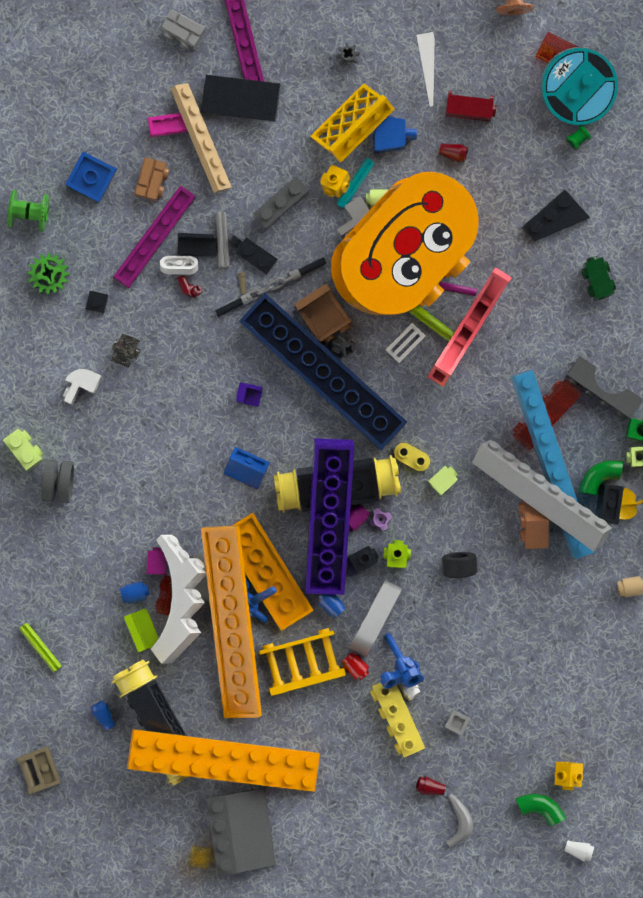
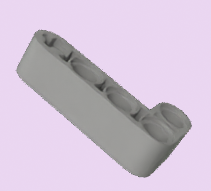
M387 580L383 582L348 649L363 657L367 656L402 588Z

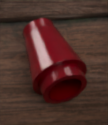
M441 143L439 154L459 163L461 161L465 162L468 147H465L464 144Z
M427 776L418 778L416 792H420V795L443 796L445 793V784Z

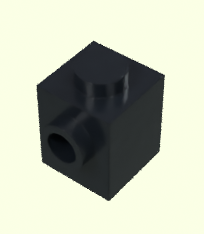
M370 546L348 556L356 573L378 563L376 559L379 558L375 548L371 549Z

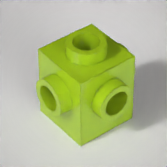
M392 540V544L388 543V547H384L383 559H387L386 567L406 568L407 560H411V549H408V545H404V541ZM396 550L400 551L401 553L400 557L398 558L394 556V552Z

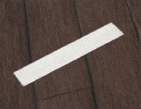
M433 32L417 35L430 107L434 106L435 39Z

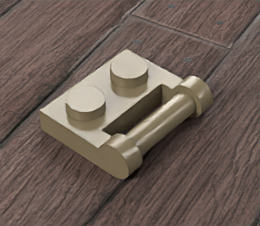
M49 746L16 758L17 764L20 763L25 777L28 794L61 783ZM29 759H32L40 781L39 785H35L27 763Z

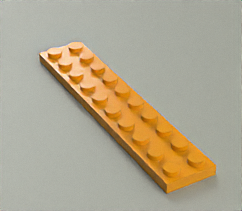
M239 526L201 528L224 718H259L262 716L240 528Z
M132 729L127 769L315 792L320 753Z

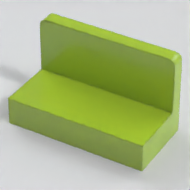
M144 608L124 616L138 653L153 647L159 637L147 609Z

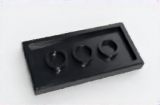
M206 75L201 113L276 122L281 84Z

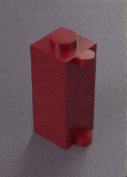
M449 90L445 116L490 122L492 117L496 115L497 106L493 105L494 96L490 95V99L453 95L452 91Z

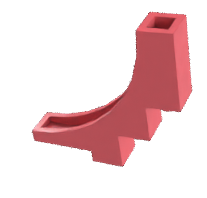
M495 267L427 376L428 378L444 387L512 277Z

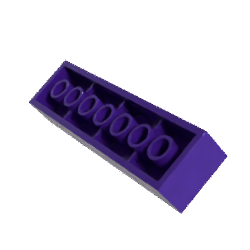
M314 438L305 572L306 593L344 595L355 447L353 440Z

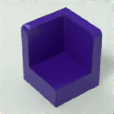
M240 382L236 402L258 407L263 387Z

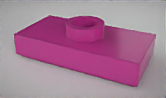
M181 113L147 118L150 138L188 132Z

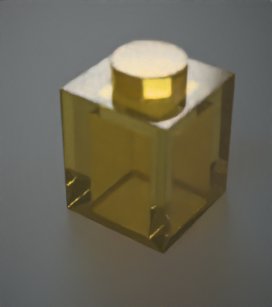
M193 844L189 866L208 869L212 847Z

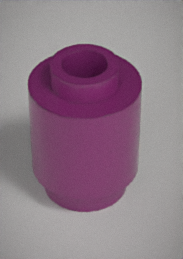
M361 504L350 509L349 532L351 530L356 532L368 519L369 512Z

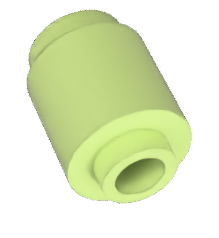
M370 189V193H366V205H370L371 209L388 189Z

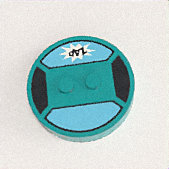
M582 47L566 49L555 55L544 68L540 81L541 97L548 111L559 120L573 125H586L601 119L613 106L618 92L617 74L610 61L599 52Z

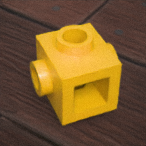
M331 164L327 173L324 172L320 180L323 192L330 197L336 196L340 198L342 193H346L349 187L350 176L348 171Z
M556 761L554 785L562 786L563 790H574V787H582L583 764Z

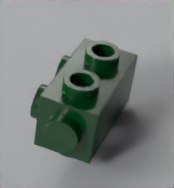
M597 256L586 259L587 262L583 264L581 272L584 280L587 279L589 284L587 287L589 297H593L594 301L613 296L616 286L614 280H610L608 262H604L603 257L598 258Z

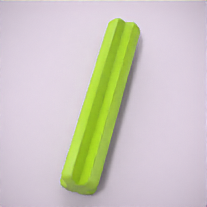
M419 305L411 309L410 313L445 340L450 341L455 333Z
M28 623L22 625L19 630L53 672L59 670L61 664Z

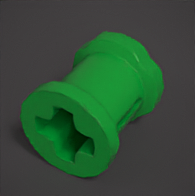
M582 125L578 127L574 134L566 137L568 143L576 151L583 142L591 139V135Z

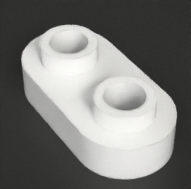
M166 256L160 260V270L168 275H191L198 270V260L192 256Z

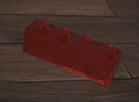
M566 379L562 382L558 380L551 387L553 392L549 396L545 394L542 397L552 426L582 395ZM519 422L513 428L515 433L512 437L529 452L534 445L526 422L523 424Z

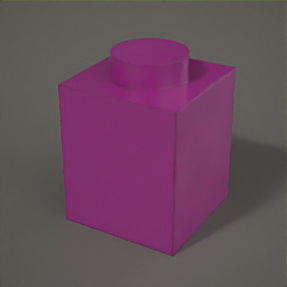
M153 547L152 551L148 550L147 574L167 575L168 562L161 547Z

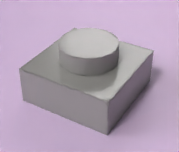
M452 710L444 727L462 736L471 718Z

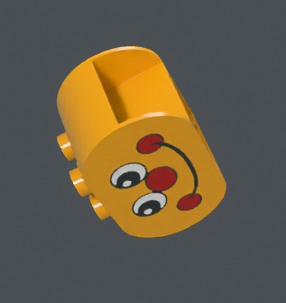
M421 172L393 184L344 237L333 252L331 275L334 285L342 298L353 308L372 315L400 314L418 305L423 307L426 304L429 307L444 291L438 284L444 276L447 279L451 276L455 278L470 263V260L464 255L472 247L479 226L478 211L472 196L458 181L438 172Z

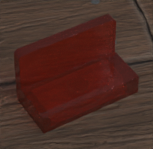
M547 32L535 57L548 63L558 53L578 46Z

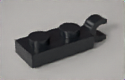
M231 234L228 239L229 243L238 248L235 254L266 275L278 260L247 237L244 241H241L238 237Z

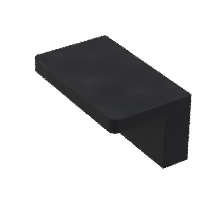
M178 233V255L216 257V234Z
M600 485L595 516L605 520L608 524H619L624 491L623 486Z

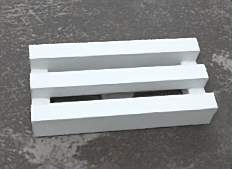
M411 323L386 351L400 363L426 335ZM413 329L414 332L393 353L391 350ZM418 334L420 337L398 357L397 354Z

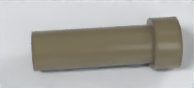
M238 273L241 294H246V273Z

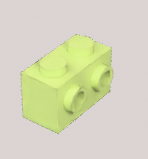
M18 428L3 441L25 470L29 472L44 460L41 457L43 452L37 445L33 446L29 440L32 438L26 430L21 431Z

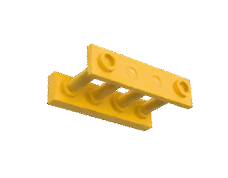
M329 628L318 630V635L278 646H274L273 643L262 646L263 650H260L259 653L260 655L266 653L274 682L272 683L273 687L269 688L271 696L346 676L344 668H340L336 663L329 636L334 635V630L330 631ZM322 638L329 663V672L322 674L321 670H318L311 645L312 640ZM301 643L304 645L311 673H309L310 677L302 678V675L299 674L292 646ZM285 648L292 674V682L285 684L283 680L281 681L273 652Z

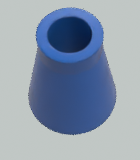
M104 700L99 701L90 708L91 714L105 730L115 726L108 703L105 704Z

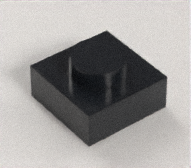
M89 291L85 309L104 314L109 295Z

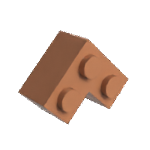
M522 500V503H518L519 515L522 514L520 516L521 528H523V530H520L521 542H524L525 549L548 548L549 519Z

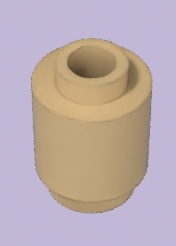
M640 576L617 581L619 596L627 598L643 595V579L641 580Z

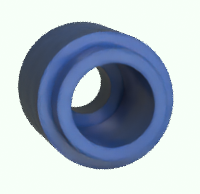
M143 581L124 585V588H120L123 603L128 602V604L144 601L147 600L146 596L150 595L148 585H144Z
M321 594L318 597L320 600L318 604L329 616L332 615L336 618L346 609L343 606L344 603L336 594Z

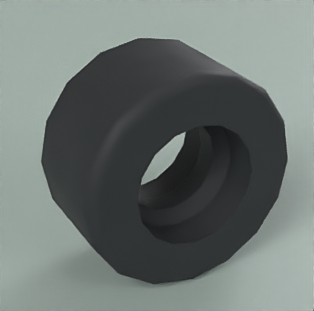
M455 552L444 555L442 557L443 575L449 578H465L477 574L476 554L471 552Z

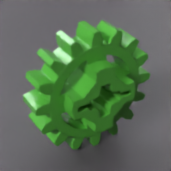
M48 253L47 257L40 254L41 259L34 258L35 265H29L33 269L28 272V275L32 276L29 282H35L33 288L37 289L40 287L39 292L41 294L44 290H46L47 295H50L51 290L57 294V288L63 290L62 284H68L65 277L70 276V273L65 272V270L69 267L68 265L63 266L64 259L58 261L59 256L57 254L53 258L51 253ZM48 262H54L59 266L53 267ZM42 265L40 272L36 274L38 267ZM46 266L51 272H54L51 274V280L44 276L47 274ZM61 275L60 280L56 283L57 276ZM46 281L49 286H44L39 282Z

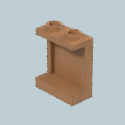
M327 283L295 303V308L320 343L324 342L327 344L334 339L333 335L339 331L342 334L351 328L349 326L352 323L351 319L348 318Z

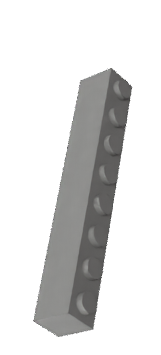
M489 440L481 444L472 462L474 465L592 551L603 546L612 530V527L605 520L595 516L591 510L577 503L573 497L566 495L558 486L551 484L544 476L530 469L529 465L519 461L512 453L501 448L497 442Z

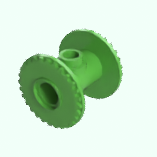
M13 190L8 205V227L12 228L15 218L39 221V231L44 232L49 213V195L44 194L42 204L18 201V192Z

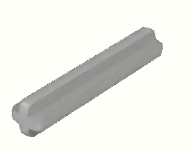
M220 211L215 213L218 267L227 268L229 267L226 212Z

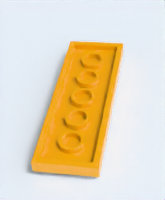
M254 513L233 524L232 526H239L245 574L257 593L259 594L270 587L277 589V592L264 599L263 603L280 630H284L314 611Z

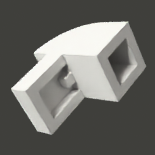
M87 369L73 371L65 379L72 385L71 387L67 386L63 397H65L64 401L73 405L81 388L95 395L103 377Z

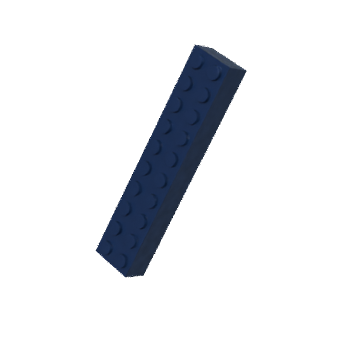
M266 293L239 320V323L380 451L407 424V421Z

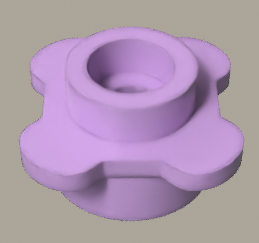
M377 508L373 512L374 516L370 520V525L386 530L388 528L387 523L392 516L389 512L384 513Z

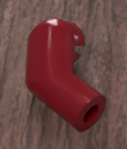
M186 275L177 278L184 295L192 298L200 296L202 288L198 285L189 284Z

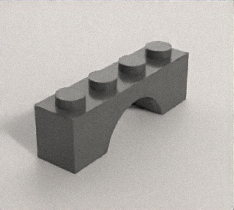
M580 356L565 376L568 378L567 382L576 388L577 386L583 388V393L588 397L599 399V404L604 408L615 410V415L622 420H625V418L631 419L643 399L629 389L617 394L607 393L602 390L595 379L596 366Z

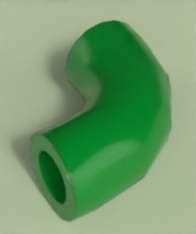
M607 460L593 465L584 474L578 492L597 496L599 486L603 481L608 479L620 480L623 461Z
M531 793L515 798L523 816L530 813H539L546 819L549 826L566 819L564 812L557 802L546 795Z

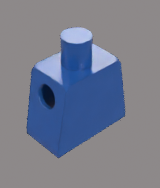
M388 116L374 130V154L405 149V140H417V129H405V119Z

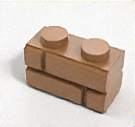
M144 157L134 193L136 197L157 202L158 198L163 197L165 187H162L163 180L168 179L170 169H167V163Z

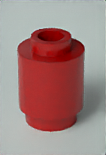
M351 652L342 661L345 670L355 680L358 678L362 680L369 674L367 670L370 667L358 654L355 655Z

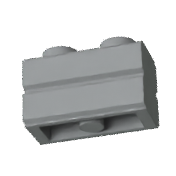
M172 9L163 23L161 31L166 39L179 41V45L184 49L190 50L191 48L196 50L206 32V28Z

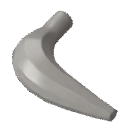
M450 794L448 797L459 821L457 833L447 841L448 846L452 848L457 843L470 837L473 831V820L467 808L453 794Z

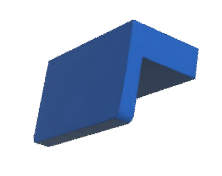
M235 447L229 457L224 474L258 489L270 462Z

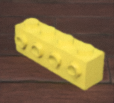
M381 682L373 685V690L370 693L374 701H379L380 703L379 713L382 719H387L389 726L386 728L390 737L394 736L397 741L394 746L398 755L403 754L405 758L425 749L398 686L395 685L390 689H384Z

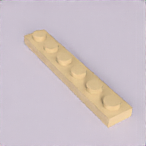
M189 84L173 86L170 88L213 192L217 193L230 189L231 184Z

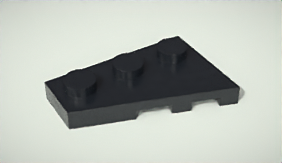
M564 190L522 228L535 242L588 220L590 216Z

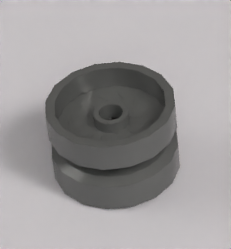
M45 460L41 480L42 501L53 502L57 492L60 503H70L74 481L73 461H63L58 472V462L56 460Z

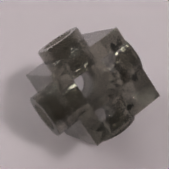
M122 333L120 339H116L112 346L114 352L111 361L129 368L133 359L137 360L141 349L138 348L140 340Z

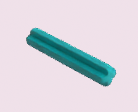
M366 158L350 181L346 193H342L338 199L337 205L344 209V206L351 201L374 166V162L371 159Z

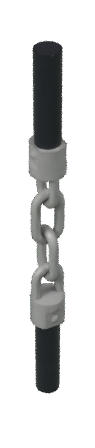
M324 257L300 269L289 272V276L285 278L279 277L269 282L268 286L260 290L254 289L240 296L239 299L215 310V312L220 317L242 305L245 306L259 299L263 293L269 290L275 291L283 287L290 280L296 281L301 276L327 263ZM280 280L282 284L273 288L271 284ZM256 292L258 296L252 299L251 294Z

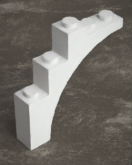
M160 535L157 538V542L163 550L169 565L172 579V602L166 626L151 650L161 664L173 663L201 634L196 622L191 617L205 603L201 598V594L194 588L206 576L205 564L200 559L189 558V554L181 548L176 537L173 535Z

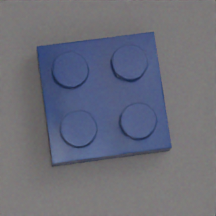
M83 151L65 186L100 203L117 168Z

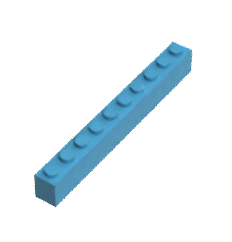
M526 370L510 376L545 479L551 484L558 486L562 492L573 497L578 503L533 370ZM562 529L571 557L578 559L595 553V551H592Z

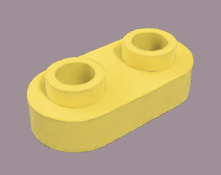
M407 443L398 444L394 450V456L398 461L416 471H424L430 465V458L426 453ZM401 449L407 450L406 456L400 454ZM418 458L424 459L423 465L417 463Z

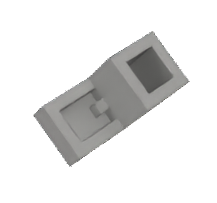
M361 196L344 206L351 220L337 229V233L341 238L346 236L369 212L368 206Z

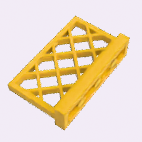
M363 83L310 137L341 163L395 109L384 95H379ZM365 91H367V97L360 98V96ZM366 103V108L358 109L359 104ZM350 106H354V110L346 112ZM353 116L352 121L345 122L346 117ZM337 119H341L340 124L333 125ZM339 129L338 135L331 136L332 131ZM327 132V137L318 138L321 134Z

